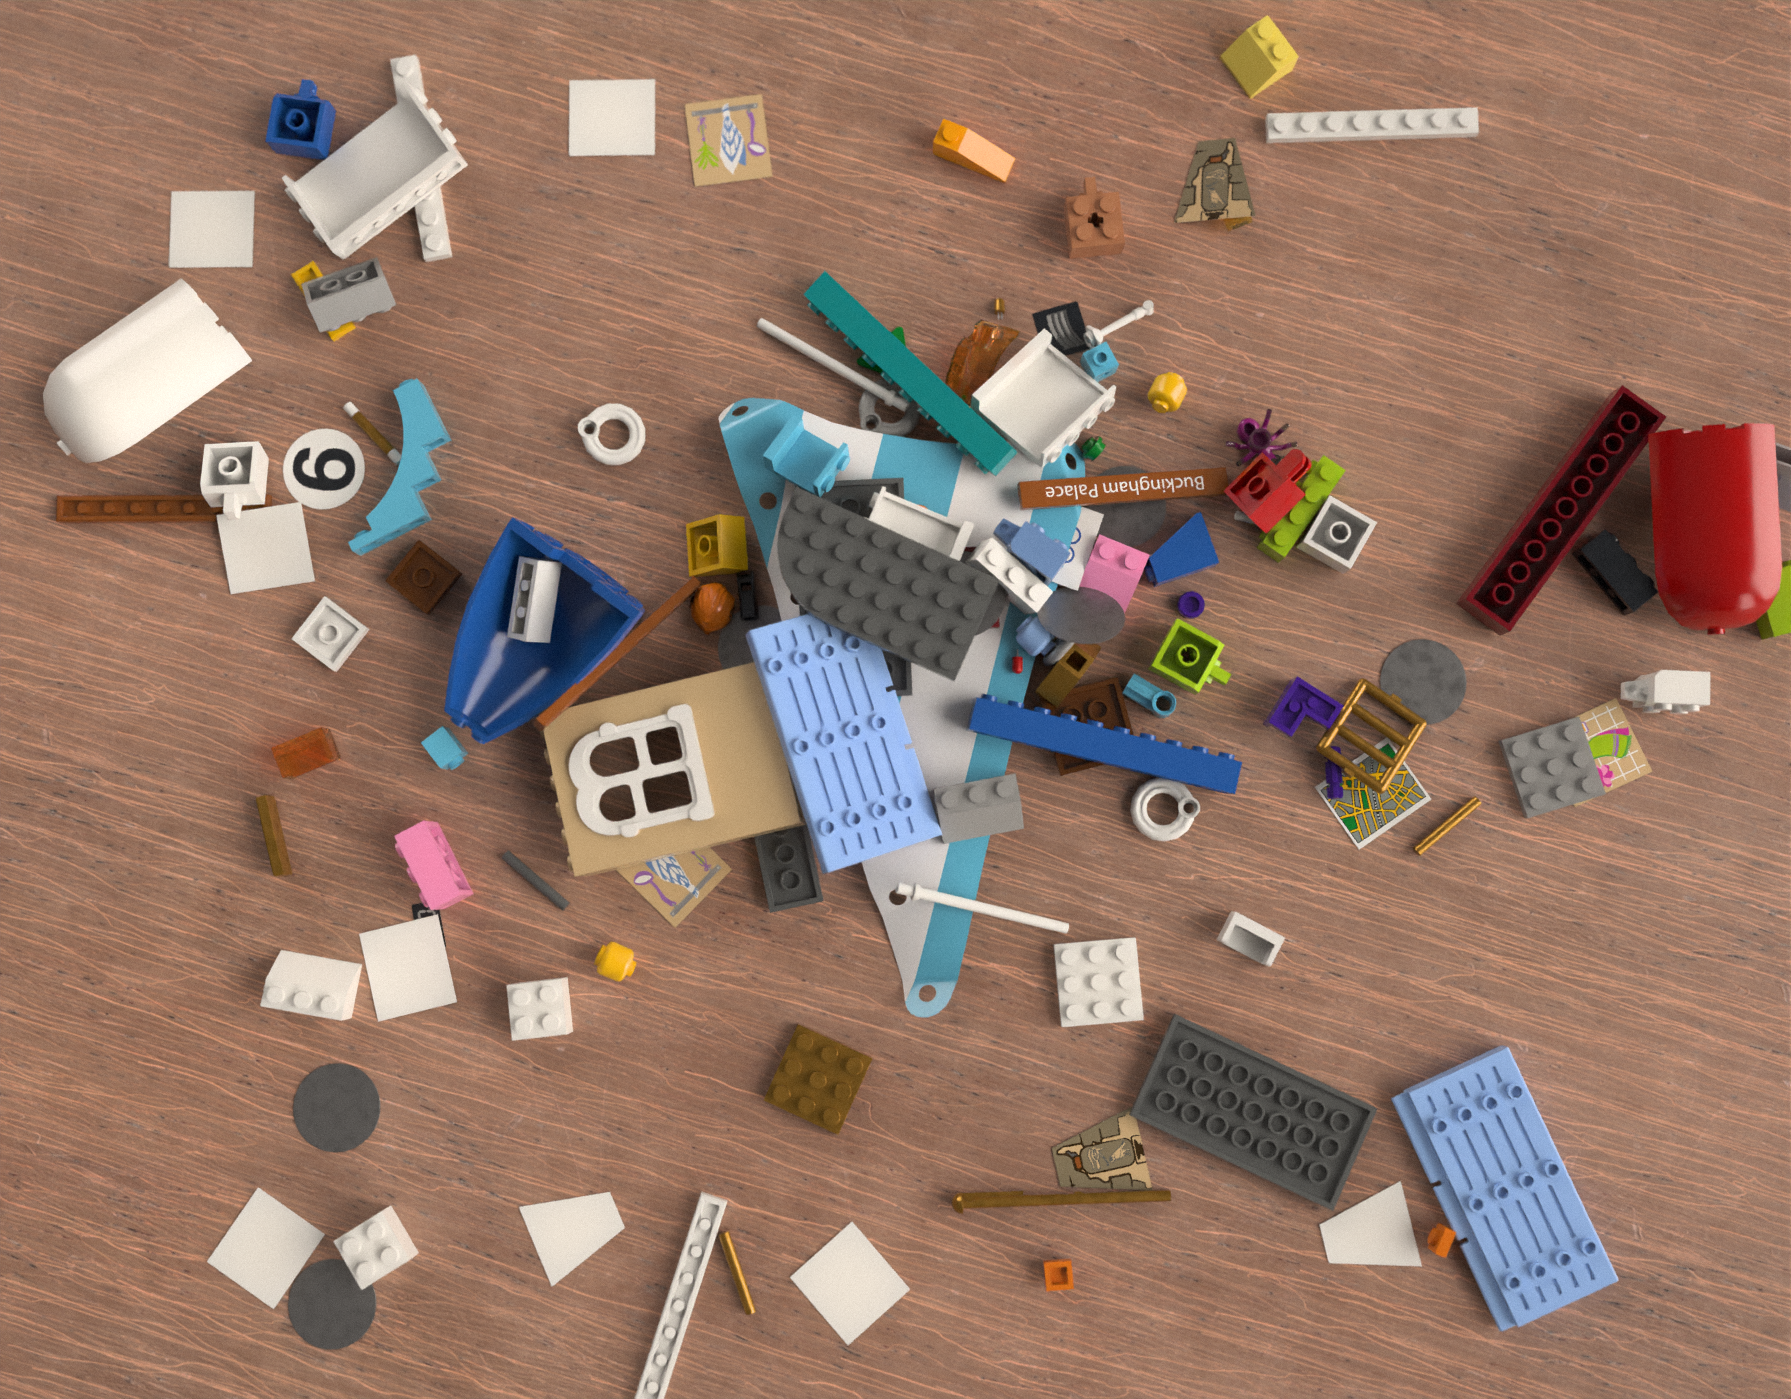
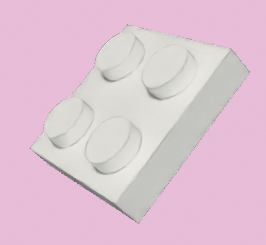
M324 596L292 637V640L330 669L337 672L370 629L328 597Z

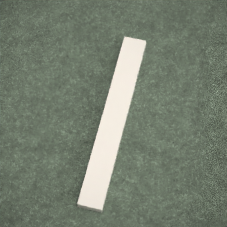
M704 1192L700 1194L634 1399H664L728 1202L726 1199Z

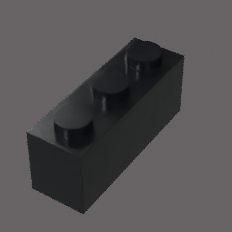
M1606 529L1595 534L1572 553L1573 557L1623 616L1635 612L1658 593L1652 578L1642 573L1637 567L1635 558L1625 553L1619 546L1618 538Z

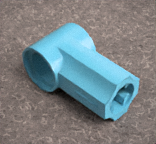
M1135 673L1122 692L1124 696L1148 709L1158 718L1169 717L1176 707V699L1171 692L1161 690ZM1160 698L1168 700L1170 709L1167 711L1159 710L1156 706V701Z

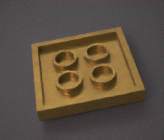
M798 1023L764 1101L839 1135L873 1058Z

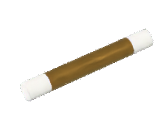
M352 402L345 404L343 409L398 466L402 455Z

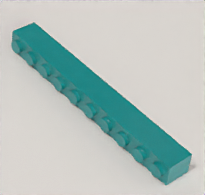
M826 271L803 294L810 301L807 306L818 316L822 312L828 318L825 323L836 333L841 330L846 335L843 340L851 348L856 350L859 347L864 352L862 358L874 368L877 364L883 370L880 375L889 384L893 385L896 382L902 388L899 393L909 403L915 400L920 405L917 410L928 421L933 417L939 423L936 428L947 439L952 435L958 441L955 446L966 457L971 453L977 459L974 464L985 475L990 471L993 475L997 476L1018 453Z

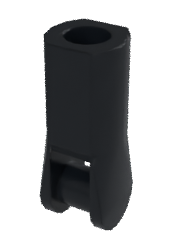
M754 571L744 575L738 572L737 586L740 618L742 621L759 619ZM751 584L752 590H742V585Z

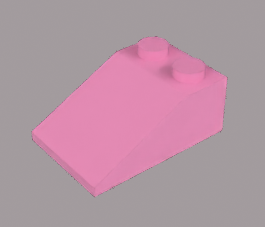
M1099 534L1089 556L1079 587L1092 588L1106 593L1120 604L1125 614L1149 554Z

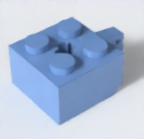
M1003 518L993 532L1007 547V551L1047 587L1071 554L1067 551L1068 547L1058 539H1050L1045 535V530L1036 523L1030 524L1025 521L1022 527H1019Z

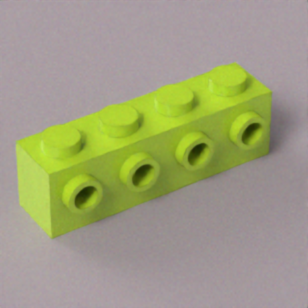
M1324 455L1318 461L1313 459L1311 461L1312 467L1305 473L1307 476L1302 483L1297 481L1296 483L1306 495L1269 532L1265 533L1262 531L1258 536L1262 540L1256 548L1278 563L1286 557L1346 471Z

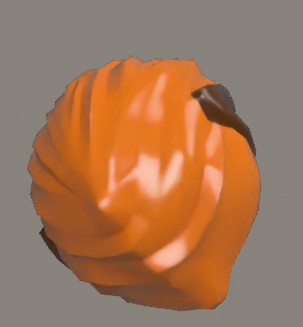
M721 583L705 584L699 587L695 596L691 598L689 606L691 616L699 628L708 635L713 631L725 628L730 620H732L735 610V598L726 589V586H723Z

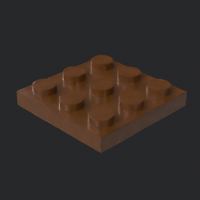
M1118 677L1073 688L1056 709L1039 697L1041 708L1051 710L1050 715L1060 717L1061 713L1076 716L1077 722L1087 724V720L1104 723L1103 728L1113 730L1114 726L1129 729V734L1134 735ZM1053 752L1060 776L1105 765Z

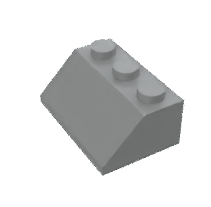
M377 257L302 283L307 305L319 332L325 330L334 331L342 324L362 321L367 315L376 312H387L396 305Z
M1016 773L933 789L943 844L1024 829Z

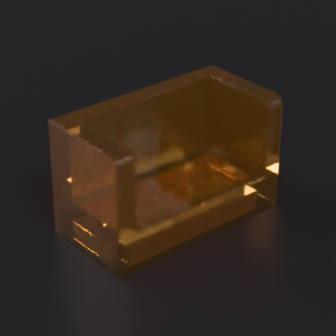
M324 727L271 748L281 776L285 779H294L341 759L330 729Z

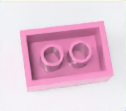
M422 821L394 836L397 841L395 844L396 851L401 858L406 859L409 868H407L408 875L414 883L417 882L421 890L419 897L426 908L429 907L430 910L446 909L473 895L470 885L438 822Z

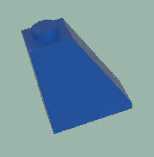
M1201 512L1196 513L1148 558L1144 572L1148 582L1152 581L1154 587L1213 568L1219 563Z

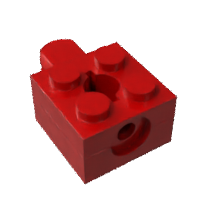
M1292 449L1275 465L1262 452L1224 492L1259 528L1267 533L1306 495L1295 483L1312 467L1311 461L1301 450Z

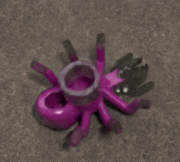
M1271 409L1266 411L1261 428L1254 419H1243L1239 423L1236 432L1238 438L1246 444H1238L1227 441L1225 444L1228 447H1234L1236 450L1249 449L1251 451L1244 458L1237 461L1236 466H1241L1255 454L1259 456L1262 452L1277 465L1285 456L1273 454L1272 450L1282 451L1298 445L1297 442H1289L1284 445H1270L1273 440L1289 428V424L1286 423L1271 436L1270 432L1266 430L1272 413Z

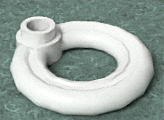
M605 404L597 407L578 424V432L582 437L586 451L596 461L606 465H622L632 461L641 452L645 443V427L641 417L633 409L622 404ZM618 419L627 425L630 431V438L623 448L610 450L600 443L598 438L600 426L605 421ZM588 426L594 428V432L591 434H586L584 430Z
M1158 777L1150 779L1138 787L1132 797L1130 812L1133 823L1140 833L1152 840L1165 842L1177 839L1188 831L1194 821V817L1200 811V804L1197 799L1193 798V795L1184 784ZM1159 793L1169 794L1178 802L1179 814L1175 821L1167 825L1154 823L1147 814V803L1151 797ZM1185 804L1193 805L1194 811L1186 813L1183 809Z

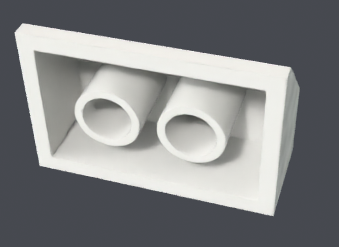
M281 950L266 978L260 1006L340 1021L352 1018L362 964Z

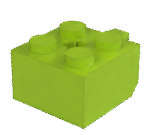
M1178 618L1172 623L1148 667V670L1194 695L1199 693L1204 682L1210 684L1214 680L1222 685H1226L1232 675L1221 669L1220 665L1222 662L1217 660L1224 644ZM1189 652V659L1192 661L1184 662L1181 653Z

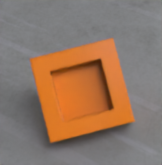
M1438 1222L1436 1228H1433L1429 1233L1428 1249L1446 1258L1456 1232Z
M1071 1258L1043 1261L1046 1291L1074 1289Z

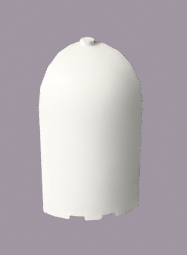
M180 279L69 355L52 371L43 392L45 416L54 432L61 439L57 444L67 456L73 453L82 462H99L115 456L136 444L252 360L230 332L228 333L222 325L219 327L215 323L219 318L206 303H202L196 292L183 279Z

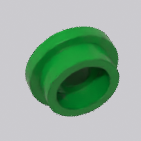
M1091 436L1081 447L1083 450L1082 457L1084 459L1088 458L1091 461L1095 460L1106 446L1102 442L1103 438L1097 436L1094 439Z

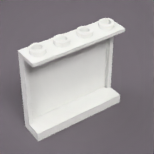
M1043 329L972 394L970 406L985 422L1041 468L1048 462L1053 463L1060 456L1062 449L1066 445L1071 446L1078 439L1080 432L1084 428L1089 429L1102 411L1107 412L1113 406L1116 391L1115 385H1112L1108 390L1105 389L1050 344L1052 334L1046 329Z
M882 486L880 494L874 492L868 506L873 509L868 520L960 561L975 524L965 520L962 524L885 492L886 487Z

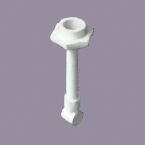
M1150 300L1145 301L1143 307L1132 310L1130 314L1101 330L1090 325L1086 326V333L1083 334L1087 346L1089 348L1096 347L1102 344L1104 335L1133 320L1144 317V314L1151 315L1154 307L1153 302Z

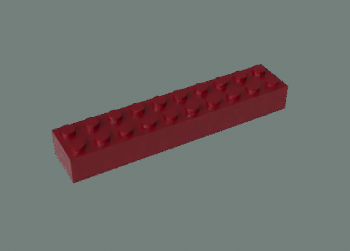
M1623 385L1611 392L1456 604L1499 636L1510 632L1649 442L1648 434L1655 433L1666 419V416Z

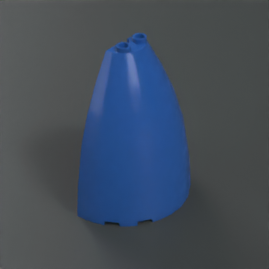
M514 517L511 518L492 550L468 600L456 637L448 677L444 711L452 717L450 720L458 727L465 728L468 726L472 730L471 737L481 744L488 743L522 726L548 709L575 683L577 685L617 648L646 611L642 608L643 604L637 598L630 594L626 595L628 590L592 562L568 548L564 550L562 548L563 544L546 533L543 534L538 530H534L532 525ZM519 556L543 558L562 563L550 643L525 642L507 637Z

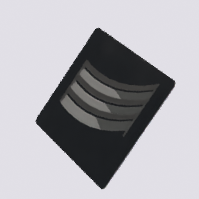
M1077 301L1032 314L1037 333L1039 334L1043 329H1046L1052 334L1050 344L1066 356L1091 349L1087 346L1083 334L1086 333V328Z

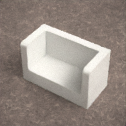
M1231 911L1217 941L1264 966L1270 967L1285 937L1237 912Z

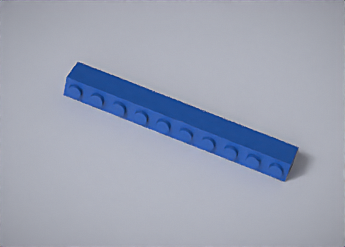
M982 694L981 698L976 697L973 699L966 731L1220 793L1235 794L1242 762L1234 760L1235 755L1219 752L1218 756L1208 754L1209 749L1200 746H1192L1191 750L1183 748L1182 742L1166 739V743L1155 741L1156 736L1146 733H1140L1138 737L1130 735V730L1114 726L1113 730L1103 728L1104 723L1087 720V724L1077 722V717L1061 713L1060 717L1050 715L1051 710L1035 707L1034 711L1024 709V704L1008 700L1007 704L997 702L998 697Z

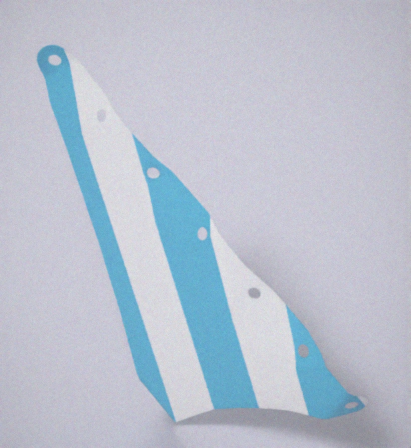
M742 399L727 407L719 416L724 442L741 495L757 534L782 621L800 616L799 605L792 603L790 599L791 591L786 586L782 577L777 549L780 524L795 491V485L766 469L763 454L793 414L803 420L806 431L838 449L843 442L848 445L850 462L844 471H839L835 481L903 478L905 500L917 505H923L933 512L962 524L964 520L975 524L966 547H977L981 541L993 538L1004 548V544L993 534L995 528L1004 518L1019 527H1022L1025 521L1030 524H1038L1045 530L1046 536L1052 540H1060L1068 547L1067 551H1069L1081 514V506L1020 511L1017 484L1023 481L1085 477V461L1076 443H1073L1071 446L1066 445L1062 449L1060 456L1053 463L1048 462L1041 468L1011 442L1007 441L1018 453L995 476L990 471L985 475L974 464L977 459L971 453L966 457L955 446L956 444L917 440L836 424L778 399ZM742 406L748 407V411L739 416L732 415L735 409ZM1067 453L1072 454L1076 460L1077 466L1074 470L1070 469L1066 463L1065 456ZM765 492H770L777 498V504L772 509L766 510L760 505L759 499ZM1051 582L1048 587L1052 591H1056L1058 584ZM1007 598L999 617L1000 628L988 629L974 636L954 682L911 663L913 696H897L912 741L911 744L904 746L906 750L911 748L915 750L937 820L938 814L933 789L1005 775L1012 742L966 731L973 699L976 697L981 698L982 694L998 697L997 702L1007 704L1008 700L1020 703L1024 701L1036 656H1030L1017 643L1016 636L1018 633L1015 630L1028 617L1032 616L1035 618L1038 617V614H1024ZM1017 649L1018 657H1023V671L1020 674L1012 672V657L1017 656ZM942 835L862 861L870 891L883 917L901 974L906 1007L916 1017L928 1018L936 1015L946 1007L951 999L958 980L973 911L923 899L915 901L911 900L910 896H906L907 899L902 905H894L889 900V894L896 889L898 882L908 885L916 883L920 884L921 888L976 900L990 835L943 844ZM926 985H932L936 990V996L929 1002H924L919 997L920 989Z

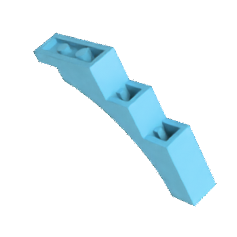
M418 379L405 380L400 383L399 388L393 390L399 404L403 422L402 456L398 471L390 488L379 504L366 516L372 530H363L354 535L355 539L348 542L352 552L359 556L432 520L418 492L442 480L428 452L452 440L425 386Z

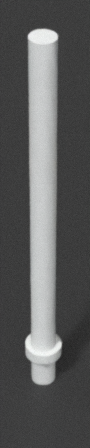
M761 318L758 321L757 328L885 400L886 405H893L904 412L908 409L910 403L897 396L898 392L883 388L767 320Z
M898 882L896 886V893L910 896L911 900L923 899L1065 934L1069 930V923L921 888L920 884L908 885Z

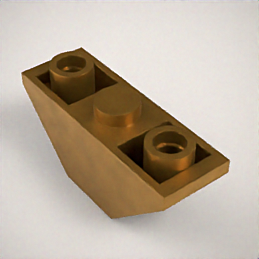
M1074 643L1068 652L1054 665L1034 693L1056 709L1095 660L1102 647L1097 643Z

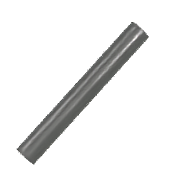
M509 850L502 856V860L562 911L568 907L569 901Z

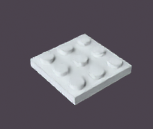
M1136 937L1053 944L1061 1027L1144 1020Z

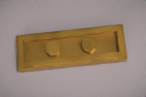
M263 795L256 797L255 800L273 876L285 877L292 875L275 796Z

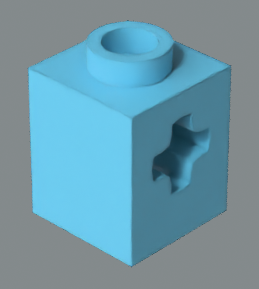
M1107 342L1083 353L1080 360L1084 371L1097 382L1115 374L1119 366Z
M444 726L421 742L441 769L448 770L450 768L453 770L465 761L463 757L468 754L450 728Z

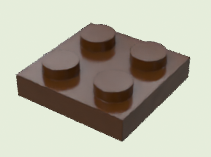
M418 540L385 582L423 612L430 615L463 573L421 540Z

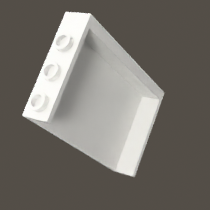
M407 82L403 84V87L409 94L407 97L298 181L294 182L286 175L282 177L287 186L285 191L295 203L298 202L302 207L299 209L301 215L307 222H312L315 226L313 232L322 243L326 242L330 250L343 260L468 165L454 145L457 140L448 128L443 130L439 123L443 121L433 108L428 109L425 103L428 99L418 87L414 90Z

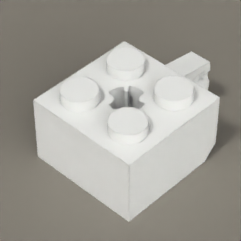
M259 441L205 444L200 482L201 492L210 507H223V513L227 516L228 520H240L242 505L265 504L269 458Z
M1659 670L1648 675H1641L1635 681L1621 683V699L1633 701V707L1643 708L1644 713H1660V711L1669 710L1670 714L1699 712V707L1710 705V672Z

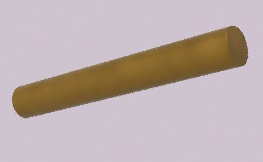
M1473 796L1412 848L1418 856H1421L1482 804L1481 801Z
M725 1231L719 1234V1238L745 1314L750 1315L755 1313L756 1309L729 1231Z

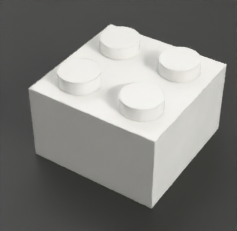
M1329 495L1316 512L1297 548L1344 574L1353 566L1377 522Z
M568 977L507 985L512 1041L565 1035L573 1032Z
M392 1206L387 1207L333 1241L361 1290L418 1254L416 1247Z

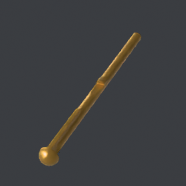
M1024 1191L959 1192L952 1199V1207L957 1213L963 1214V1209L1165 1202L1171 1201V1191L1097 1193L1077 1191L1074 1194L1023 1195Z

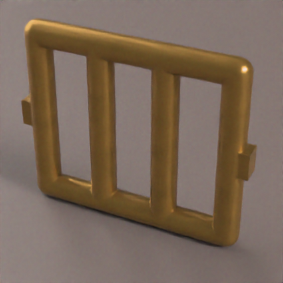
M1361 678L1343 703L1344 707L1330 729L1325 731L1316 745V750L1343 769L1341 773L1347 777H1355L1378 794H1383L1426 728L1427 722L1401 704V698L1395 694L1388 695L1367 679ZM1364 691L1414 725L1407 737L1357 704ZM1350 713L1400 746L1393 759L1343 725ZM1337 734L1386 767L1380 780H1377L1329 747Z

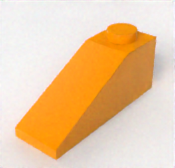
M944 118L933 141V155L1002 183L1006 182L1015 161L1013 156L975 132Z

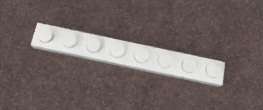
M412 55L390 59L397 103L409 95L403 87V84L406 82L414 90L418 87L424 93L418 57ZM439 187L415 205L423 257L426 262L452 257L441 188Z
M1478 108L1270 113L1265 118L1267 143L1476 137L1479 134Z

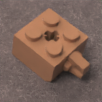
M1086 177L1083 181L1084 193H1079V196L1066 197L1064 204L1069 259L1122 254L1125 238L1119 192L1103 193V191H1097L1095 177Z

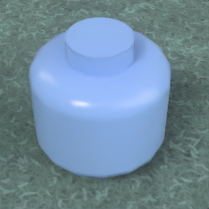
M1028 617L1015 630L1018 633L1016 636L1017 643L1030 656H1036L1039 653L1045 656L1056 645L1052 641L1056 636L1049 633L1042 626L1038 617Z

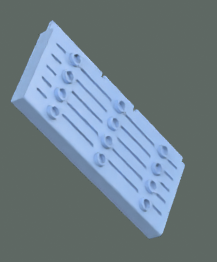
M811 614L748 631L745 635L822 873L825 874L942 835L914 748L906 750L904 746L911 744L912 741L895 690L886 691V687L892 686L893 683L882 649L832 627Z
M1501 1045L1411 1086L1403 1090V1093L1391 1098L1430 1183L1438 1180L1441 1183L1438 1186H1434L1433 1190L1451 1229L1456 1232V1239L1461 1240L1465 1237L1467 1239L1466 1242L1459 1246L1500 1332L1515 1325L1520 1327L1619 1281L1507 1046Z

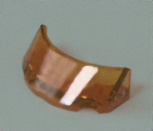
M984 320L978 321L974 324V331L969 337L963 336L957 345L950 361L945 384L970 407L972 394L992 377L1002 354L1019 336L1020 331Z

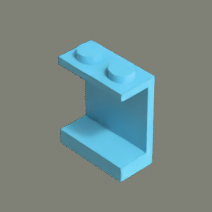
M794 414L763 454L766 469L820 498L824 492L831 490L839 471H844L850 462L849 449L846 443L843 442L839 449L806 431L803 420Z

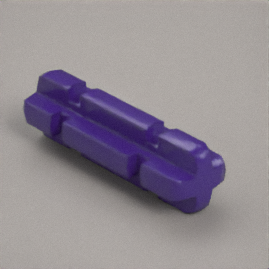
M1329 746V747H1331L1332 749H1334L1335 751H1337L1338 753L1341 754V749H1340V747H1338V746ZM1325 757L1328 762H1325L1326 784H1329V787L1326 788L1327 798L1333 800L1341 799L1344 796L1343 787H1340V784L1343 783L1342 768Z

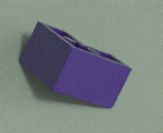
M1297 676L1289 681L1263 725L1266 727L1272 726L1290 738L1303 718L1307 716L1322 727L1330 729L1344 705Z

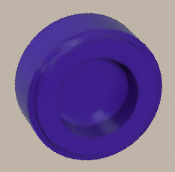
M1193 591L1184 593L1177 601V611L1186 619L1197 618L1205 607L1203 597Z

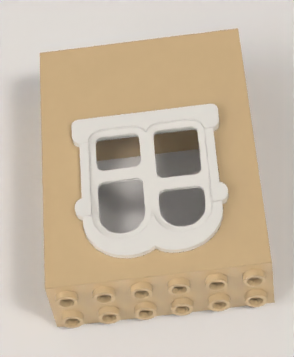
M754 662L569 707L543 731H540L542 738L546 740L547 748L544 749V755L547 764H551L553 775L550 776V783L553 791L557 792L559 802H556V811L558 817L563 820L564 829H562L561 834L564 844L568 845L570 856L567 857L569 870L574 872V877L600 874L806 825ZM676 727L682 750V758L664 764L653 765L650 760L646 734L662 728ZM625 737H632L635 741L639 759V768L637 770L610 777L599 776L592 770L589 757L597 745ZM685 771L689 781L692 802L689 805L649 813L642 788L643 781ZM629 785L636 815L631 819L612 822L607 820L599 809L601 795L612 787Z

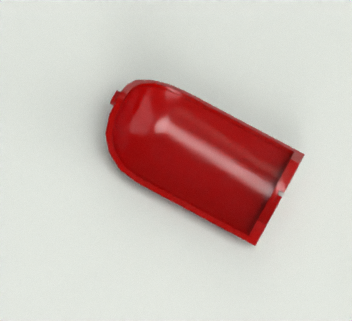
M1743 423L1741 426L1726 428V424L1703 425L1702 430L1686 431L1684 428L1648 434L1655 575L1659 596L1668 614L1681 626L1693 630L1707 631V635H1724L1726 629L1739 628L1755 622L1771 607L1780 589L1782 573L1774 424Z

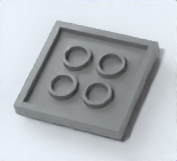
M1580 717L1498 741L1524 818L1534 817L1606 794Z

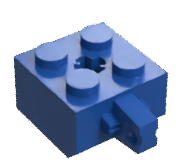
M302 79L299 94L295 93L294 96L276 94L273 97L265 142L276 154L325 160L329 155L336 110L329 100H322L319 96H316L317 86L312 80Z

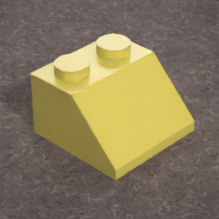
M1267 15L1246 29L1220 56V59L1251 99L1291 72L1299 56Z

